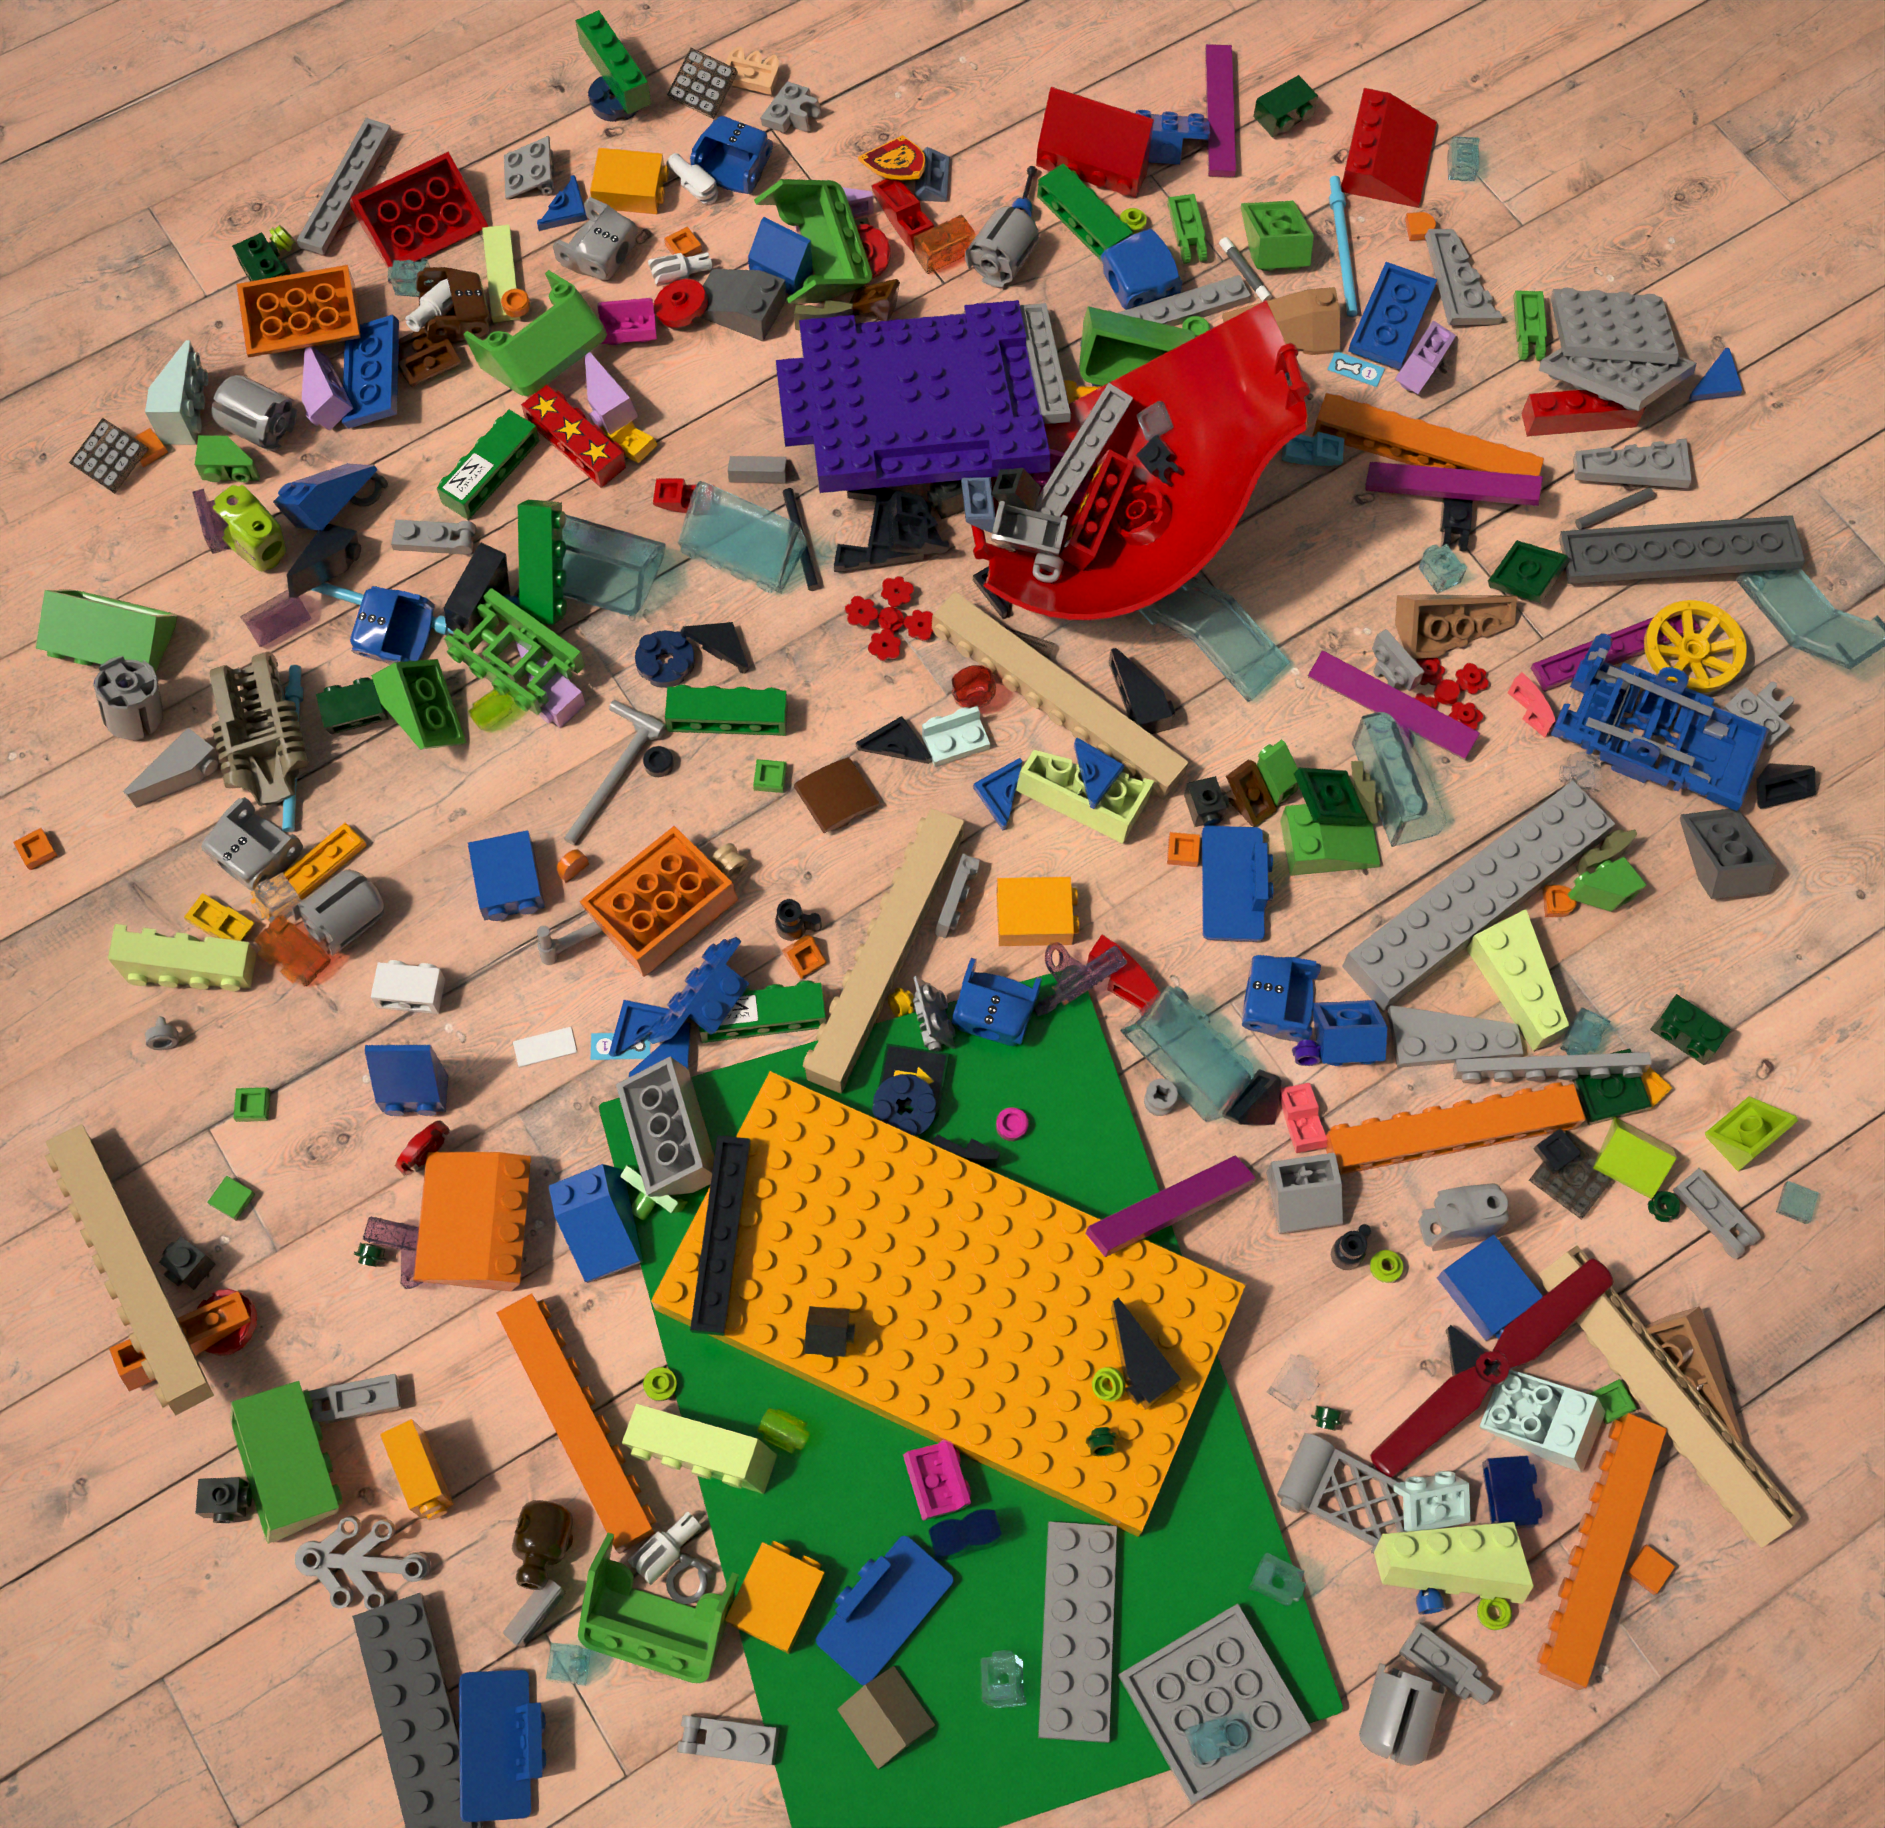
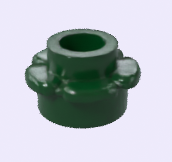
M1658 1191L1648 1202V1210L1652 1215H1655L1656 1220L1668 1222L1679 1215L1680 1202L1673 1193ZM1661 1204L1666 1205V1209H1662Z
M360 1242L358 1251H354V1255L359 1257L358 1263L377 1267L379 1261L384 1262L386 1258H383L386 1248Z
M1316 1405L1315 1414H1311V1418L1317 1420L1316 1426L1335 1431L1336 1425H1343L1344 1423L1341 1421L1343 1411Z
M1108 1427L1096 1428L1086 1438V1444L1090 1447V1453L1093 1456H1108L1118 1450L1117 1441L1119 1440V1435L1111 1432V1429Z

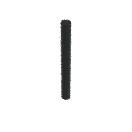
M787 488L782 493L809 591H815L819 589V583L794 490Z

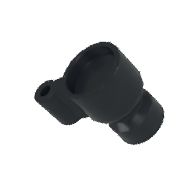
M793 899L783 900L777 907L775 918L776 930L784 940H798L804 935L806 930L817 932L822 928L821 916L817 913L804 914L800 904Z
M1362 1224L1357 1231H1349L1335 1241L1331 1249V1259L1338 1268L1352 1270L1361 1264L1366 1255L1367 1238L1371 1234L1370 1226Z

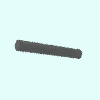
M1648 487L1575 520L1576 527L1579 530L1645 502L1654 497V492Z

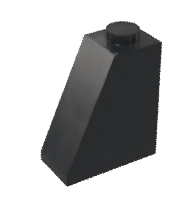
M482 542L478 545L444 605L446 627L454 632L457 628L468 636L484 620L480 616L477 607L480 603L484 604L486 602L484 595L491 588L502 596L510 594L506 553Z

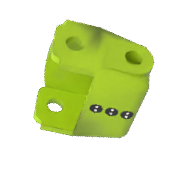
M243 484L240 486H230L215 498V505L213 506V510L229 525L224 529L222 540L256 570L262 572L276 567L281 557L286 554V546L280 524ZM230 498L238 499L236 505H229L227 501Z

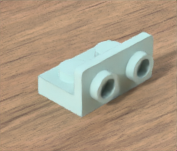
M978 706L972 708L964 707L958 709L954 714L945 717H933L922 725V738L927 751L932 756L934 767L990 749V742L981 723Z
M1438 1471L1435 1473V1476L1426 1478L1412 1476L1406 1478L1405 1482L1394 1484V1492L1403 1497L1405 1531L1440 1529L1470 1522L1469 1483L1456 1476L1454 1472Z

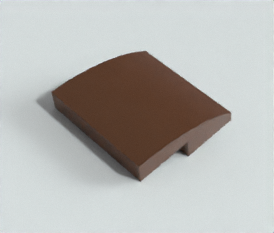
M424 328L399 339L398 369L411 387L461 364V360L448 339L439 343H431L427 338Z
M850 757L838 760L814 771L797 781L793 786L823 833L847 826L851 818L874 811L879 805V801Z

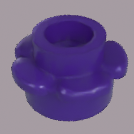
M1313 1040L1299 1041L1297 1046L1292 1048L1295 1063L1301 1066L1318 1064L1320 1062L1321 1046H1316V1042Z

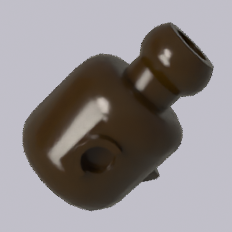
M533 1500L522 1507L512 1543L514 1555L523 1560V1564L518 1568L515 1576L516 1583L519 1586L531 1590H542L548 1582L547 1565H555L561 1562L565 1553L571 1547L573 1542V1535L571 1534L573 1516L568 1508L563 1505L549 1501Z

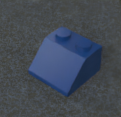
M763 217L748 255L749 270H761L785 279L786 293L793 295L803 288L804 280L813 275L811 240Z
M1374 1000L1312 1003L1316 1046H1321L1320 1058L1323 1064L1340 1066L1349 1062L1373 1064L1376 1061H1386L1387 1025Z

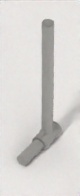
M616 700L611 702L609 710L632 722L637 734L564 837L568 843L572 845L576 843L646 740L660 739L666 731V724L642 711L637 712Z
M593 922L562 938L552 939L549 928L547 926H540L537 929V935L539 940L538 950L542 963L545 965L554 964L558 959V955L563 950L602 932V929L596 922Z

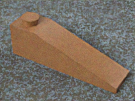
M1335 287L1307 289L1267 301L1286 344H1295L1297 349H1301L1304 354L1309 355L1340 352V307ZM1260 303L1223 313V323Z
M1397 595L1395 626L1404 649L1413 659L1436 658L1455 647L1461 648L1477 638L1487 637L1514 626L1517 596Z
M1700 1306L1671 1314L1645 1325L1644 1327L1738 1441L1742 1443L1743 1438L1715 1342Z

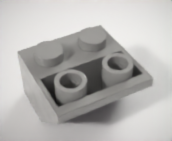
M1335 1153L1271 1162L1266 1175L1279 1234L1343 1224L1342 1183Z

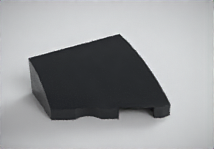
M895 490L887 503L890 550L915 554L947 552L950 548L948 540L942 541L936 530L938 523L928 512V505L923 496Z

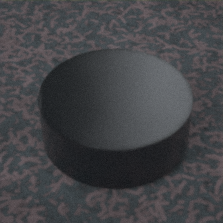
M655 746L646 751L643 757V764L649 775L659 778L668 775L672 771L674 760L672 753L667 748Z

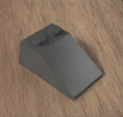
M712 269L703 284V288L708 296V306L700 318L764 341L787 301L785 279L761 270Z
M1728 808L1680 815V822L1698 880L1711 899L1769 892L1776 862L1739 810L1735 811Z

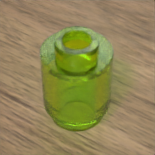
M493 689L474 702L472 708L468 710V714L480 730L486 727L491 728L513 712L511 706L514 702L508 694L504 696Z
M770 1407L758 1427V1432L764 1435L763 1439L791 1454L796 1448L802 1450L810 1435V1432L806 1430L807 1422L780 1408L776 1411Z

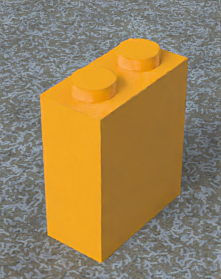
M598 148L590 188L591 197L609 205L616 211L657 214L659 203H664L665 189L662 187L663 182L668 181L669 175L668 165H664L663 153Z
M1071 877L997 878L998 946L1072 945L1074 934H1079V917L1073 916V906H1077L1078 893L1077 887L1071 886Z
M410 1419L380 1433L409 1510L421 1519L427 1518L428 1520H434L446 1514V1508L454 1505L425 1431L413 1419Z
M772 1541L771 1545L762 1542L725 1621L727 1624L789 1654L826 1576L825 1572L820 1570L822 1564L806 1556H803L800 1561L789 1555L791 1549L776 1541Z

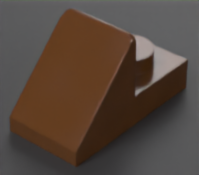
M893 279L855 290L849 302L853 304V315L874 312L880 321H889L897 303L900 286L899 280Z
M1248 759L1226 775L1231 790L1226 793L1228 800L1251 826H1257L1277 811L1254 761Z

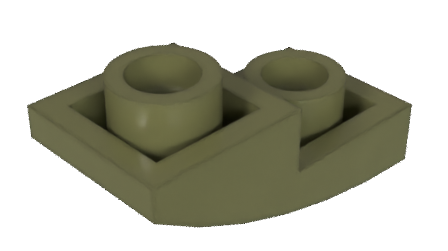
M825 300L824 308L796 304L794 311L795 330H800L799 320L853 315V304Z
M1363 760L1351 761L1355 791L1367 819L1372 824L1378 823V811L1384 810L1383 792L1377 793L1375 780L1371 781L1370 772H1365Z
M1616 830L1606 836L1600 848H1594L1585 852L1576 866L1579 876L1586 871H1589L1590 874L1596 872L1595 869L1609 859L1612 862L1616 861L1637 836L1636 830L1627 832Z

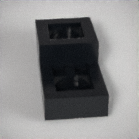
M938 1134L932 1142L933 1145L984 1168H996L999 1163V1152L972 1138L966 1149Z

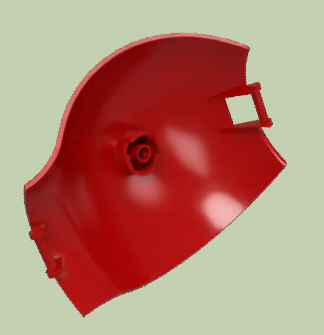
M1267 300L1110 382L1113 386L1133 397V400L1095 462L1097 464L1110 449L1135 463L1096 556L1086 568L1081 570L1064 561L1062 572L1057 581L1052 583L1042 582L1033 575V566L1037 554L1016 550L1015 553L986 543L984 530L971 525L975 543L973 549L974 557L978 560L985 559L989 561L988 577L983 584L986 589L1009 603L1048 617L1068 620L1111 618L1134 612L1171 594L1194 577L1216 555L1244 513L1266 465L1286 443L1308 428V414L1304 397L1310 393L1309 384L1304 382L1297 360V347L1295 344L1285 343ZM1287 372H1289V375H1290V379H1291V382H1292V385H1291V386H1289L1288 380H1287V377H1286V374H1285V373H1287ZM1108 384L1069 403L1070 422L1044 424L1049 449L1066 453ZM1155 435L1161 437L1177 456L1172 462L1183 469L1184 473L1182 475L1175 471L1170 473L1169 479L1173 483L1172 486L1163 483L1159 479V475L1157 477L1152 475L1136 456ZM990 477L992 491L997 477ZM993 497L996 518L999 502ZM1069 502L1061 517L1063 515L1068 516L1061 547L1079 508L1078 504ZM1040 569V572L1044 575H1053L1052 572Z

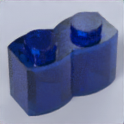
M1528 1456L1487 1458L1483 1461V1478L1488 1496L1491 1524L1514 1522L1516 1529L1537 1526L1539 1519L1543 1516L1540 1499L1535 1498L1533 1485L1537 1483V1473L1535 1465L1529 1463Z
M992 1509L973 1511L962 1520H943L932 1526L928 1532L935 1560L940 1561L955 1559L963 1555L967 1550L980 1551L988 1549L999 1542L1002 1535L995 1510Z

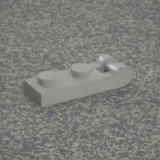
M396 519L391 545L393 550L471 554L473 549L471 537L475 535L476 525L470 521L446 523ZM453 536L460 537L456 541L453 540Z
M1700 1168L1673 1189L1675 1194L1723 1244L1724 1250L1732 1258L1738 1259L1745 1252L1744 1248L1746 1246L1754 1245L1760 1240L1761 1236L1757 1229ZM1733 1226L1740 1234L1736 1238L1729 1231Z
M396 1374L309 1391L313 1404V1409L309 1410L312 1422L318 1421L320 1427L328 1423L402 1409L398 1376ZM330 1400L331 1410L323 1411L322 1402Z
M682 1715L681 1726L684 1727L682 1741H678L677 1752L775 1765L780 1728ZM698 1729L707 1730L705 1744L696 1743Z

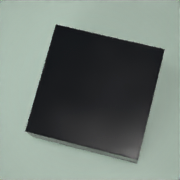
M1561 1128L1533 1148L1553 1174L1581 1154Z

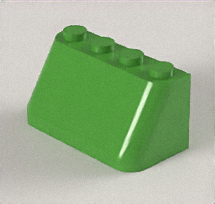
M1088 306L1083 320L1079 361L1081 377L1088 383L1104 386L1195 338L1194 331Z
M71 589L45 590L36 649L47 651V656L65 659V656L75 658V663L92 666L93 662L104 664L109 659L124 656V660H136L142 663L145 660L153 667L156 673L175 630L178 615L84 591Z
M299 1381L231 1402L230 1421L248 1484L252 1490V1497L263 1534L268 1544L288 1537L338 1513V1505L343 1504L338 1484H331L328 1474L333 1472L328 1452L322 1453L318 1441L323 1440L318 1421L312 1422L309 1410L313 1409L308 1389L302 1391Z

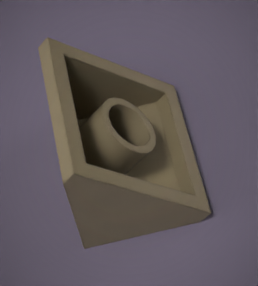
M894 1666L864 1685L837 1709L877 1769H880L935 1726Z

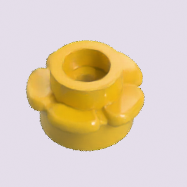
M898 987L894 993L888 996L889 1007L897 1017L912 1014L913 1007H915L913 1003L914 997L908 990L904 991Z

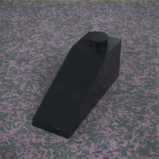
M327 524L322 531L319 530L287 573L289 597L296 598L346 572L354 560L357 561L361 554V545L358 543L357 531L332 524Z
M1117 648L1111 649L1109 666L1128 718L1150 734L1170 730L1172 718L1175 717L1172 701H1167L1164 691Z
M1118 1297L1112 1303L1111 1314L1124 1380L1128 1386L1125 1388V1391L1134 1404L1139 1405L1141 1403L1146 1410L1176 1388L1181 1378Z

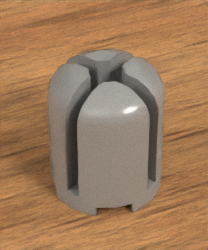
M1004 206L995 210L965 251V261L968 268L970 269L973 266L984 277L982 282L993 287H1003L1005 283L1011 282L1038 244L1039 234L1035 221L1026 212L1018 208L1014 209L1011 206Z
M241 375L231 376L226 379L217 389L214 396L216 402L212 403V416L221 428L267 451H275L281 447L277 443L286 431L292 433L297 418V409L292 407L291 401L293 399Z
M124 656L109 659L99 667L100 672L96 676L93 686L103 724L114 736L134 741L144 738L142 725L151 735L158 729L163 720V706L157 676L153 667L145 660H143V663L136 660H124Z
M351 869L341 871L292 908L295 920L297 921L302 918L304 926L309 932L307 938L322 953L325 954L330 950L331 956H334L381 920L384 913V904L378 889L372 882L367 881V877Z
M1379 1663L1359 1731L1360 1741L1370 1752L1386 1759L1390 1756V1759L1406 1766L1420 1764L1427 1757L1447 1687L1440 1685L1437 1692L1432 1690L1433 1682L1393 1668L1392 1674L1384 1672L1386 1665Z

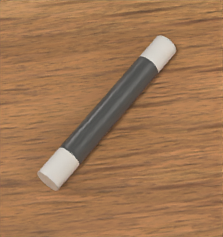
M1228 237L1221 239L1219 245L1261 301L1271 300L1272 295Z

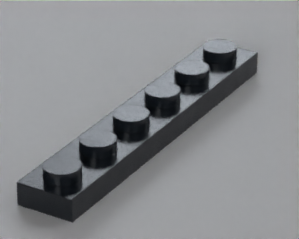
M717 1136L690 1327L691 1333L725 1336L751 1146L750 1138Z

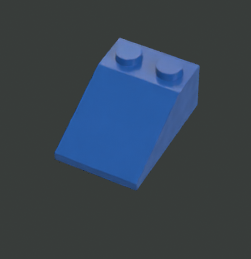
M347 463L285 484L278 491L279 496L273 503L295 527L322 531L378 469L374 465Z
M365 1045V1056L375 1102L382 1112L389 1116H402L404 1112H417V1114L422 1116H434L436 1112H446L448 1074L431 1045Z
M605 1164L598 1165L549 1185L554 1216L581 1275L587 1283L643 1262L627 1184L620 1177L623 1169Z

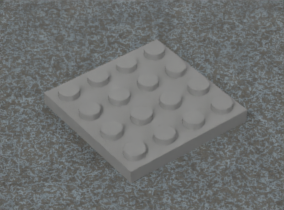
M1568 287L1553 289L1551 303L1563 356L1665 364L1677 363L1679 353L1663 297L1655 294L1632 295L1628 292L1605 293L1600 290L1578 291Z
M1562 348L1541 360L1539 371L1549 374V377L1552 379L1571 383L1577 389L1593 392L1601 399L1612 400L1622 404L1628 410L1639 411L1692 375L1697 363L1678 356L1676 364L1563 356Z
M1238 1604L1118 1675L1190 1805L1312 1732Z

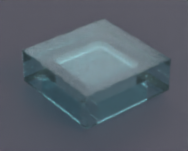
M1157 401L1136 414L1146 441H1150L1155 435L1161 436L1174 428L1163 401Z
M1787 1181L1784 1183L1776 1213L1808 1224L1811 1222L1819 1193Z

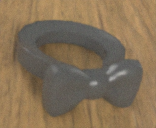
M375 472L370 478L375 481L373 494L367 498H358L354 495L350 500L358 506L374 504L380 498L382 488H387V480Z
M681 1553L679 1556L681 1562L675 1565L668 1573L666 1587L670 1597L677 1603L691 1604L699 1600L706 1592L708 1584L707 1574L713 1572V1566L701 1562L698 1558H694L687 1553ZM691 1565L698 1569L700 1586L694 1595L686 1597L676 1591L674 1580L679 1571Z

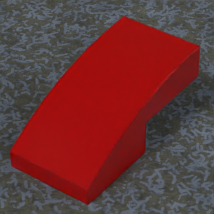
M656 478L653 505L675 512L713 515L717 491L715 485H686L684 478Z

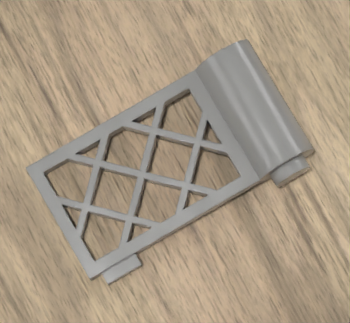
M1304 1433L1277 1493V1496L1282 1500L1281 1506L1295 1513H1299L1300 1509L1308 1511L1373 1546L1371 1550L1373 1554L1381 1538L1380 1527L1394 1523L1397 1532H1407L1401 1524L1404 1516H1398L1392 1497L1399 1494L1396 1492L1390 1494L1388 1489L1389 1487L1394 1490V1484L1399 1482L1335 1449L1326 1440ZM1338 1460L1350 1467L1354 1480L1338 1485L1334 1474V1468ZM1358 1471L1367 1476L1360 1478ZM1373 1478L1380 1483L1384 1496L1368 1501L1362 1481ZM1330 1480L1332 1487L1326 1489V1486ZM1356 1483L1362 1503L1347 1508L1340 1488ZM1334 1491L1341 1510L1330 1514L1319 1508L1318 1504L1323 1494ZM1386 1499L1393 1519L1377 1524L1370 1504ZM1364 1507L1371 1527L1360 1530L1353 1526L1348 1512ZM1342 1514L1345 1521L1336 1516ZM1373 1530V1533H1374V1536H1375V1537H1373V1536H1371V1535H1369V1534H1367V1533H1365V1532H1368V1531Z

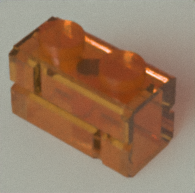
M961 214L950 221H946L915 236L914 255L924 271L930 274L965 257V251L975 239V232Z
M282 914L278 915L269 924V927L265 928L255 938V942L260 948L258 955L270 966L276 962L282 967L279 972L291 984L298 981L304 987L308 986L317 977V974L321 973L331 962L325 950Z

